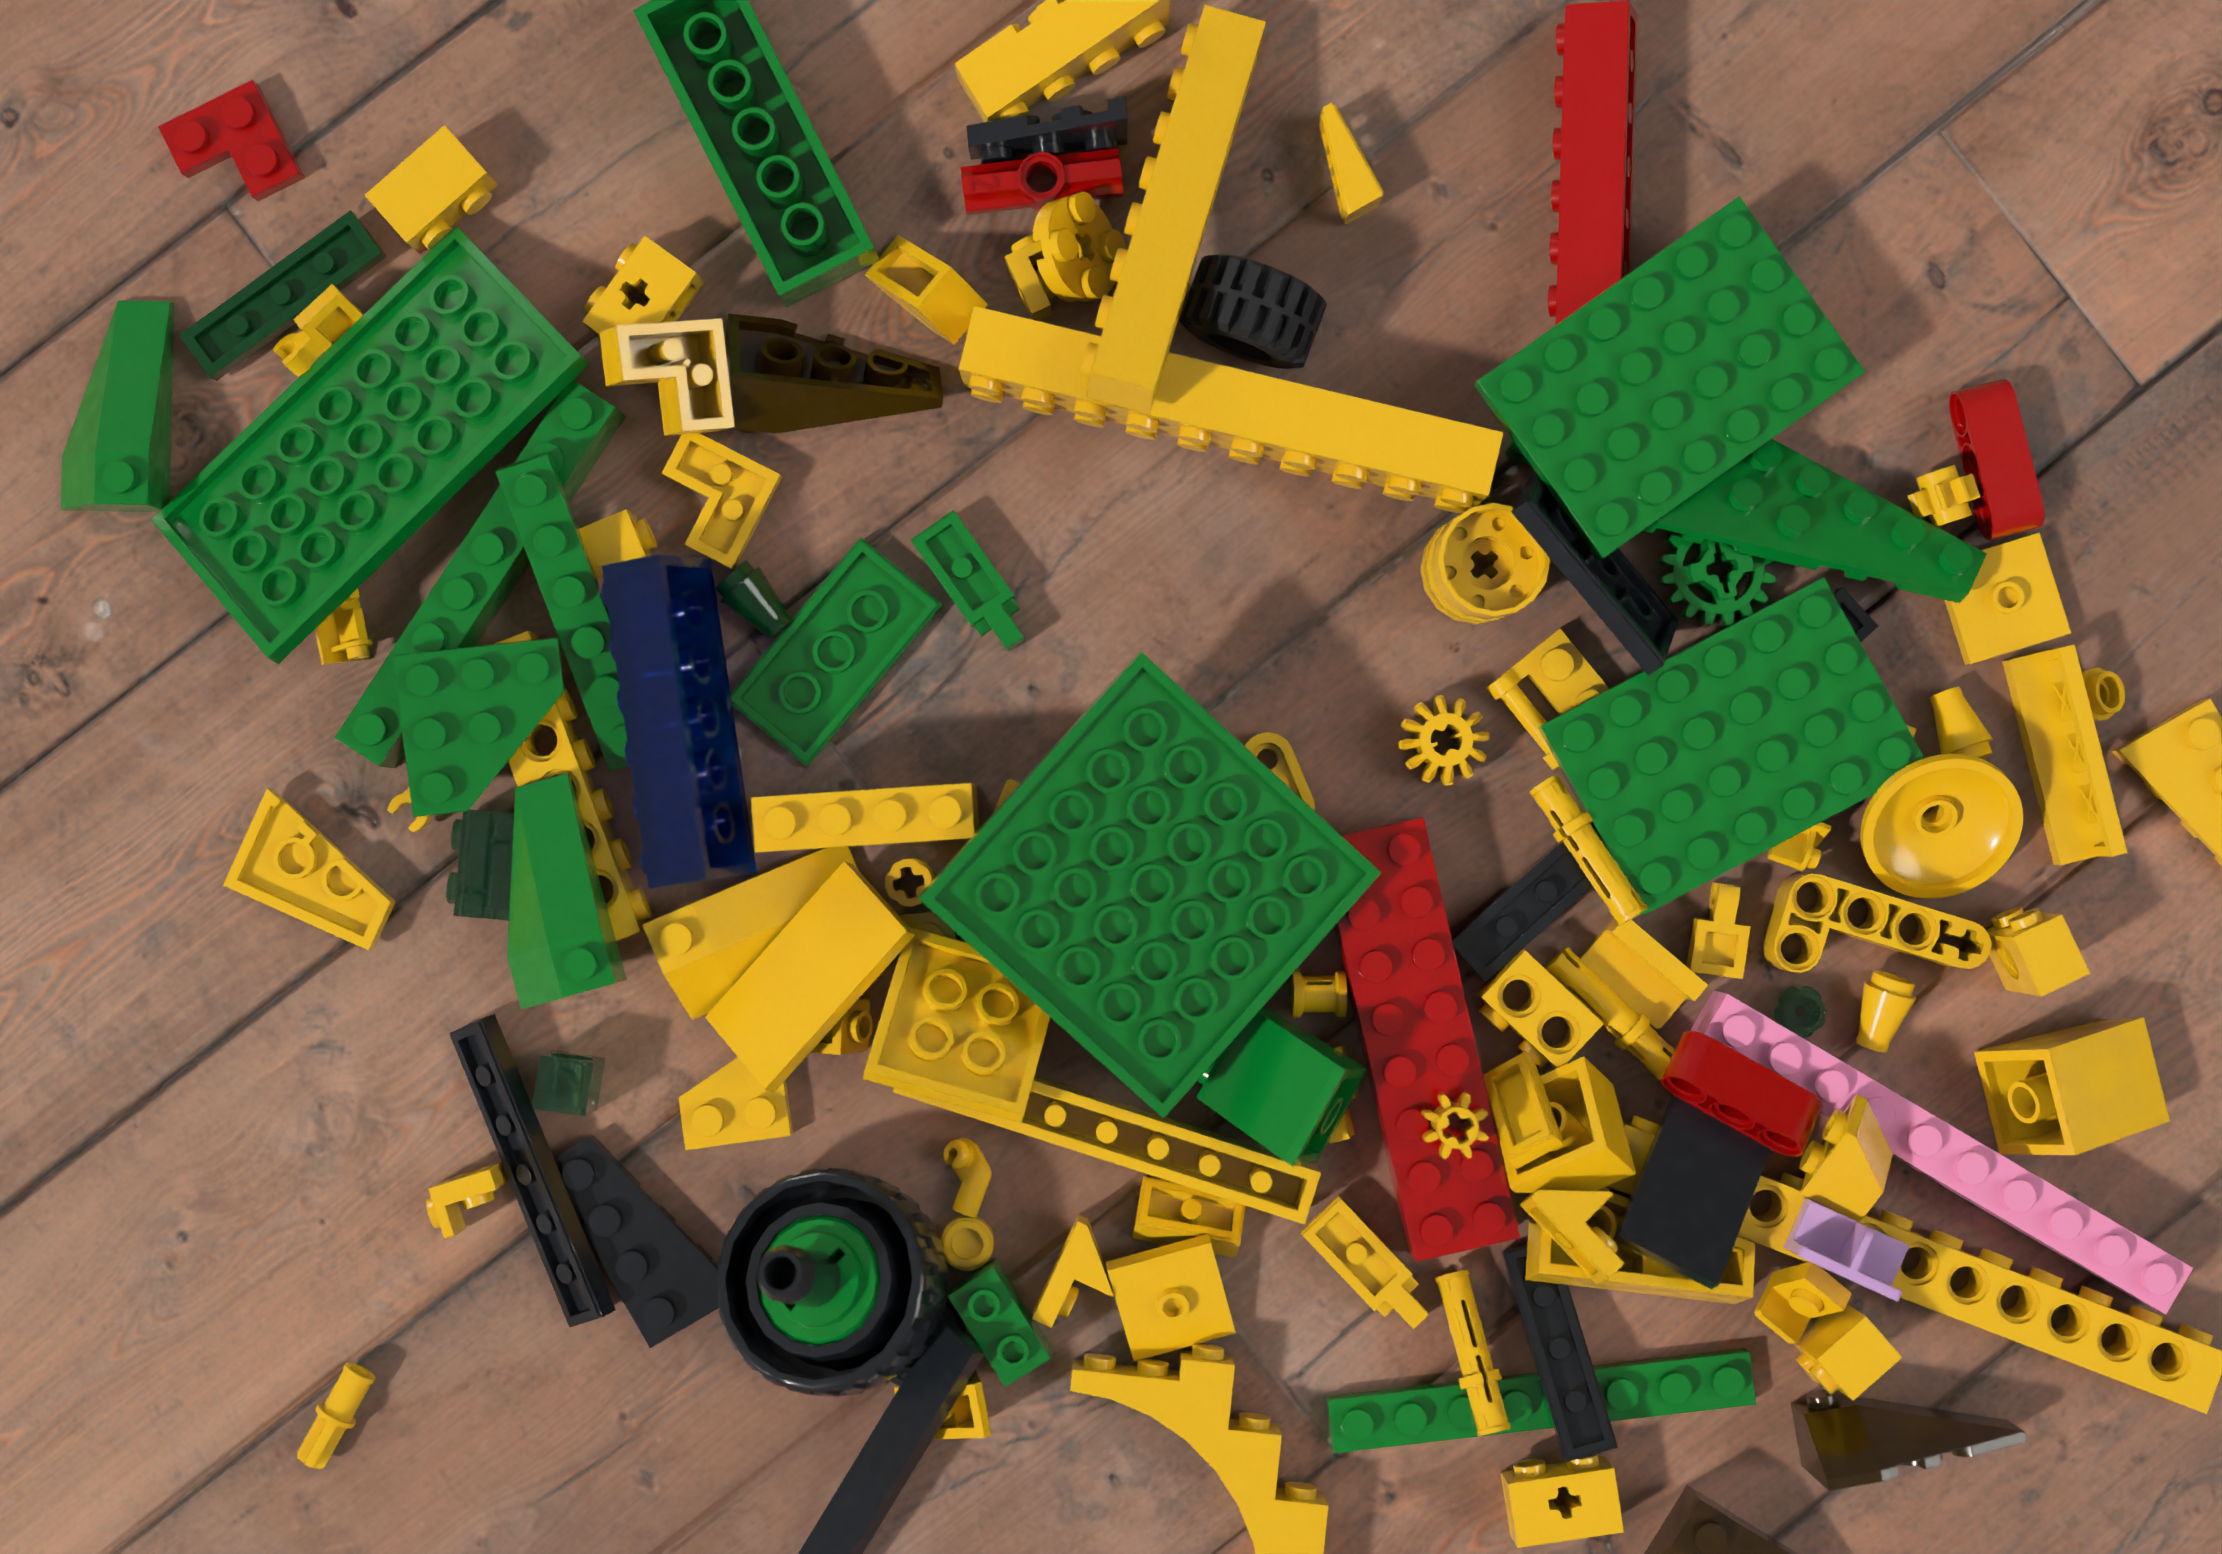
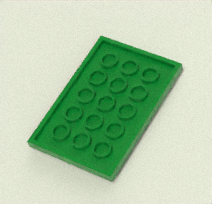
M1738 196L1480 378L1474 386L1600 561L1866 371L1744 201Z
M1824 577L1665 660L1663 667L1649 676L1644 671L1538 727L1583 812L1590 814L1593 819L1591 825L1613 859L1618 863L1636 893L1639 894L1647 905L1648 909L1641 912L1640 916L1657 909L1875 794L1880 786L1897 771L1909 764L1924 759L1922 752Z

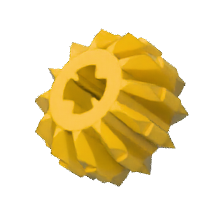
M1435 696L1433 700L1434 716L1429 708L1420 702L1414 706V711L1422 723L1420 724L1411 719H1404L1401 722V727L1408 732L1414 733L1415 737L1414 739L1398 741V749L1407 750L1415 748L1417 754L1409 758L1405 762V766L1408 770H1411L1425 762L1426 766L1421 775L1423 782H1431L1435 777L1437 769L1440 768L1442 784L1444 786L1452 785L1454 781L1453 766L1464 779H1469L1474 773L1465 759L1469 758L1475 762H1484L1487 757L1483 751L1473 748V742L1489 740V732L1472 733L1470 728L1480 722L1483 716L1477 711L1468 715L1465 719L1461 718L1466 707L1464 699H1456L1452 704L1450 712L1447 713V704L1444 696ZM1447 727L1454 733L1449 736V739H1456L1455 748L1443 750L1439 754L1433 748L1438 743H1431L1432 732L1438 733L1444 731Z

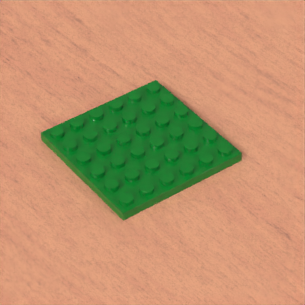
M1138 652L917 898L1164 1119L1370 887L1381 872L1143 652Z

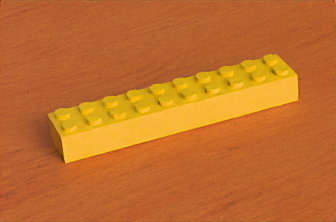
M977 306L973 308L959 372L964 387L971 388V396L993 403H1002L1003 396L1024 401L1023 409L1043 415H1053L1055 408L1075 413L1074 421L1093 427L1104 428L1106 421L1127 425L1125 433L1143 439L1156 440L1157 433L1177 437L1178 446L1193 451L1207 452L1209 445L1229 450V458L1243 463L1259 464L1260 457L1281 462V471L1298 476L1310 477L1312 470L1332 474V483L1348 488L1362 489L1363 482L1384 487L1383 495L1398 500L1414 501L1415 495L1436 499L1434 507L1453 513L1462 514L1466 511V507L1478 506L1489 496L1504 432L1169 352L1150 415L1086 397L1089 376L1080 374L1088 343L1099 344L1101 336Z

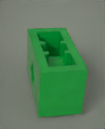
M996 1257L951 1285L948 1298L980 1349L985 1353V1357L1004 1387H1007L1051 1359L1052 1346L1037 1322L1032 1319V1314Z

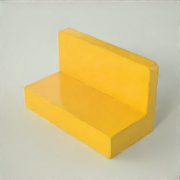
M1613 918L1583 953L1580 960L1591 971L1596 973L1638 1015L1644 1013L1651 1020L1650 1025L1653 1028L1660 1029L1685 999L1696 1001L1708 984L1634 921L1630 920L1619 927L1616 923L1617 921Z

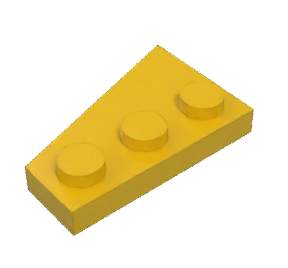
M273 788L266 789L223 884L225 887L366 950L375 949L396 902Z

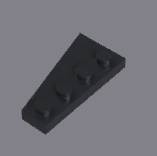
M594 1135L554 1158L585 1236L649 1348L719 1308L718 1299L716 1298L717 1265L712 1261L713 1258L699 1243L696 1244L675 1223L676 1220L662 1205L659 1206L640 1187L641 1184Z

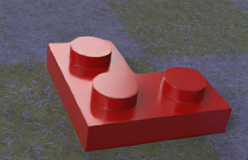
M253 80L158 126L181 174L187 178L232 157L251 196L257 201L305 179L259 85Z

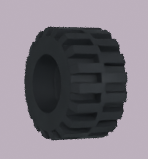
M1207 255L1201 258L1179 321L1196 338L1236 357L1273 368H1302L1307 360L1327 304L1324 298L1311 286L1274 267L1233 255Z

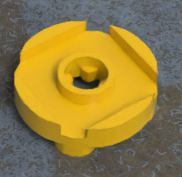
M1080 192L1046 203L1038 212L1033 226V243L1041 241V249L1044 256L1043 259L1036 260L1043 280L1057 297L1070 303L1076 301L1088 302L1107 295L1116 282L1110 280V275L1118 248L1126 250L1124 237L1118 230L1112 229L1104 212L1094 202L1092 196L1086 192Z

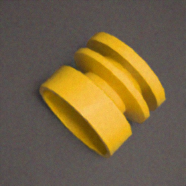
M1498 503L1474 506L1437 529L1425 546L1420 567L1424 591L1434 606L1454 621L1476 625L1499 620L1516 613L1534 601L1545 585L1550 558L1513 515L1512 510L1514 507ZM1482 557L1487 565L1483 569L1484 575L1476 578L1470 571L1475 566L1474 561Z

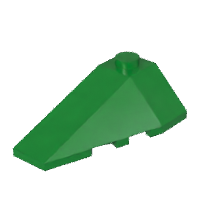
M118 300L62 455L60 510L159 512L170 502L173 302Z
M570 773L519 786L515 789L507 960L521 1010L627 980Z

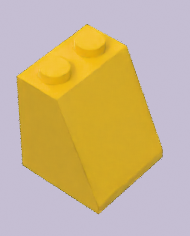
M2144 1017L2103 1019L1974 1052L1999 1154L2077 1155L2170 1122Z

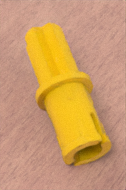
M345 1363L343 1371L326 1401L317 1404L315 1410L318 1415L297 1451V1458L306 1466L317 1469L324 1468L346 1429H352L355 1426L356 1419L354 1415L370 1385L376 1379V1376L371 1371L355 1363Z

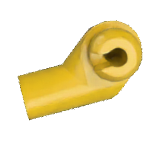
M968 1138L951 1140L944 1148L943 1157L947 1165L951 1164L961 1181L952 1209L963 1215L976 1218L992 1177V1170L979 1145Z

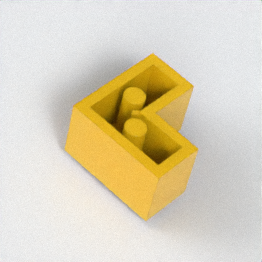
M722 318L616 325L599 332L605 385L658 383L664 436L716 432L735 427Z

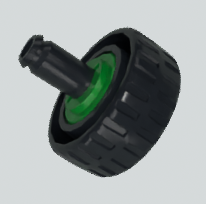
M840 1168L803 1170L797 1175L785 1176L777 1180L769 1188H764L754 1196V1199L736 1217V1221L725 1237L722 1252L718 1259L716 1298L718 1299L719 1315L734 1349L738 1350L743 1356V1360L753 1370L759 1371L764 1379L775 1385L787 1387L790 1391L826 1397L862 1394L866 1390H874L887 1385L892 1378L899 1377L909 1370L911 1364L923 1355L927 1349L926 1343L930 1336L935 1333L943 1310L946 1308L948 1297L947 1281L949 1280L948 1266L945 1263V1251L942 1241L937 1237L935 1226L928 1215L922 1213L919 1204L909 1195L902 1193L896 1186L877 1177L853 1170Z

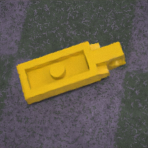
M1338 1194L1300 1230L1301 1235L1373 1311L1378 1310L1386 1317L1395 1309L1413 1329L1429 1315L1427 1310L1411 1294L1419 1285L1412 1277V1272Z

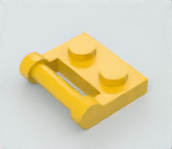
M1560 628L1486 687L1495 700L1502 699L1546 753L1542 758L1552 770L1559 766L1538 729L1547 721L1517 684L1527 676L1559 716L1609 690V687Z

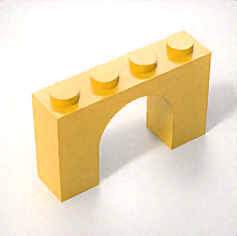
M973 783L751 797L755 852L968 839L980 829L977 785Z

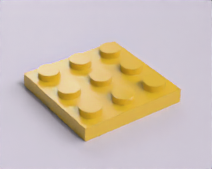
M910 927L916 935L899 954L864 1070L863 1079L1021 1123L1050 1016L968 943Z

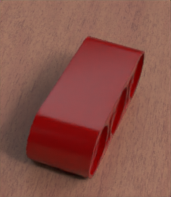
M2001 379L1952 391L1949 396L1951 422L1965 476L1973 473L1981 498L1973 500L1972 505L1982 535L1985 539L1992 540L2041 528L2045 519L2043 501L2018 401L2011 383L2007 379Z
M1687 1031L1682 1034L1661 1079L1663 1087L1674 1096L1769 1149L1787 1156L1797 1157L1803 1154L1823 1109L1822 1101L1810 1091L1718 1040L1695 1031Z

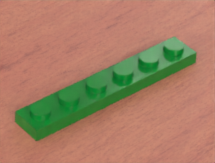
M550 452L498 468L496 475L609 771L611 772L659 756L661 748Z

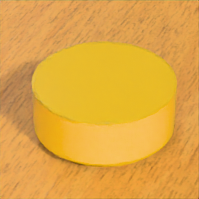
M962 1215L953 1219L945 1227L941 1237L945 1251V1260L959 1270L970 1271L980 1268L989 1260L994 1248L993 1232L990 1226L979 1217L974 1218Z

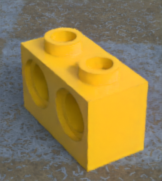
M1521 950L1475 993L1484 1003L1479 1012L1500 1032H1503L1508 1026L1524 1040L1517 1048L1522 1053L1526 1051L1540 1069L1547 1062L1556 1069L1567 1064L1604 1024L1526 950ZM1522 980L1528 988L1527 1001L1520 1008L1509 1009L1503 1001L1504 988L1511 981ZM1560 1016L1567 1026L1566 1036L1556 1045H1547L1542 1037L1543 1025L1548 1019Z

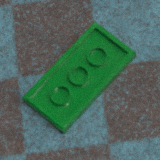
M860 537L726 700L806 767H810L943 605Z

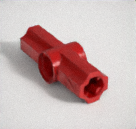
M1118 148L1056 156L1047 152H1037L1022 160L960 167L966 215L1024 208L1040 211L1048 202L1080 192L1090 194L1094 200L1124 197ZM1045 171L1051 173L1057 179V182L1050 191L1042 193L1032 190L1027 184L1028 180L1034 173Z

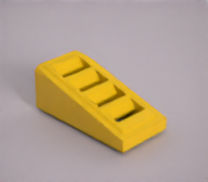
M1331 102L1322 107L1319 128L1340 216L1344 225L1379 207L1384 191L1337 106Z

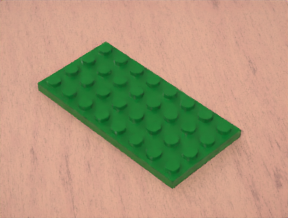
M455 226L326 350L307 372L298 377L160 510L151 521L265 656L273 662L280 664L568 386L589 363L486 255Z

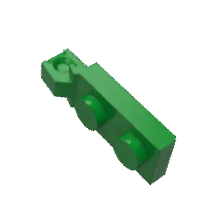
M954 509L910 540L972 628L975 627L981 637L993 630L1008 652L1025 641L1024 636L1010 618L1020 610L1014 601V594Z

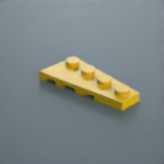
M2211 698L2187 707L2113 749L2112 752L2123 764H2128L2144 780L2142 784L2157 799H2162L2181 819L2180 824L2194 838H2199L2215 855L2214 859L2222 866V718Z

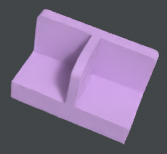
M1805 1198L1784 1247L1807 1261L1898 1302L1902 1291L1892 1286L1909 1245Z

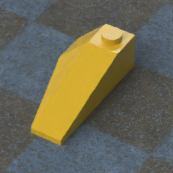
M849 846L821 849L642 925L663 975L692 1020L708 1014L843 861L853 864L859 870Z

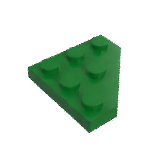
M558 637L396 654L392 656L413 817L468 811L565 691Z

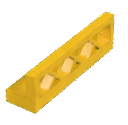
M2075 644L2002 661L2053 864L2065 865L2093 857H2114L2128 853Z

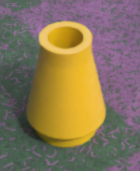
M1960 686L1942 691L1929 698L1934 711L1941 755L1964 754L1984 759L1993 754L1989 744L1993 738L1963 696Z
M1873 970L1870 981H1864L1859 1033L1856 1039L1857 1044L1874 1051L1887 1053L1892 1038L1916 1000V997L1912 995L1915 987L1914 982L1892 973Z

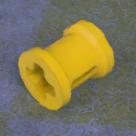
M903 859L896 862L892 866L891 871L886 875L885 889L888 896L900 905L916 906L923 902L917 897H910L908 890H899L897 886V880L905 877L904 868L911 867L914 875H923L924 885L916 889L917 897L934 880L935 874L932 868L922 860Z
M1295 970L1291 974L1289 993L1292 1018H1300L1302 1013L1334 1012L1337 1017H1346V972L1335 971L1334 975L1302 976L1300 970Z

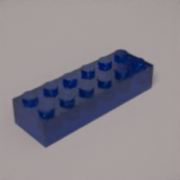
M658 554L602 565L604 578L601 590L602 598L608 608L612 633L609 647L617 667L619 681L617 702L621 713L624 715L627 736L625 757L632 770L635 791L633 812L640 825L643 846L640 860L642 869L647 876L649 889L757 873L711 559Z

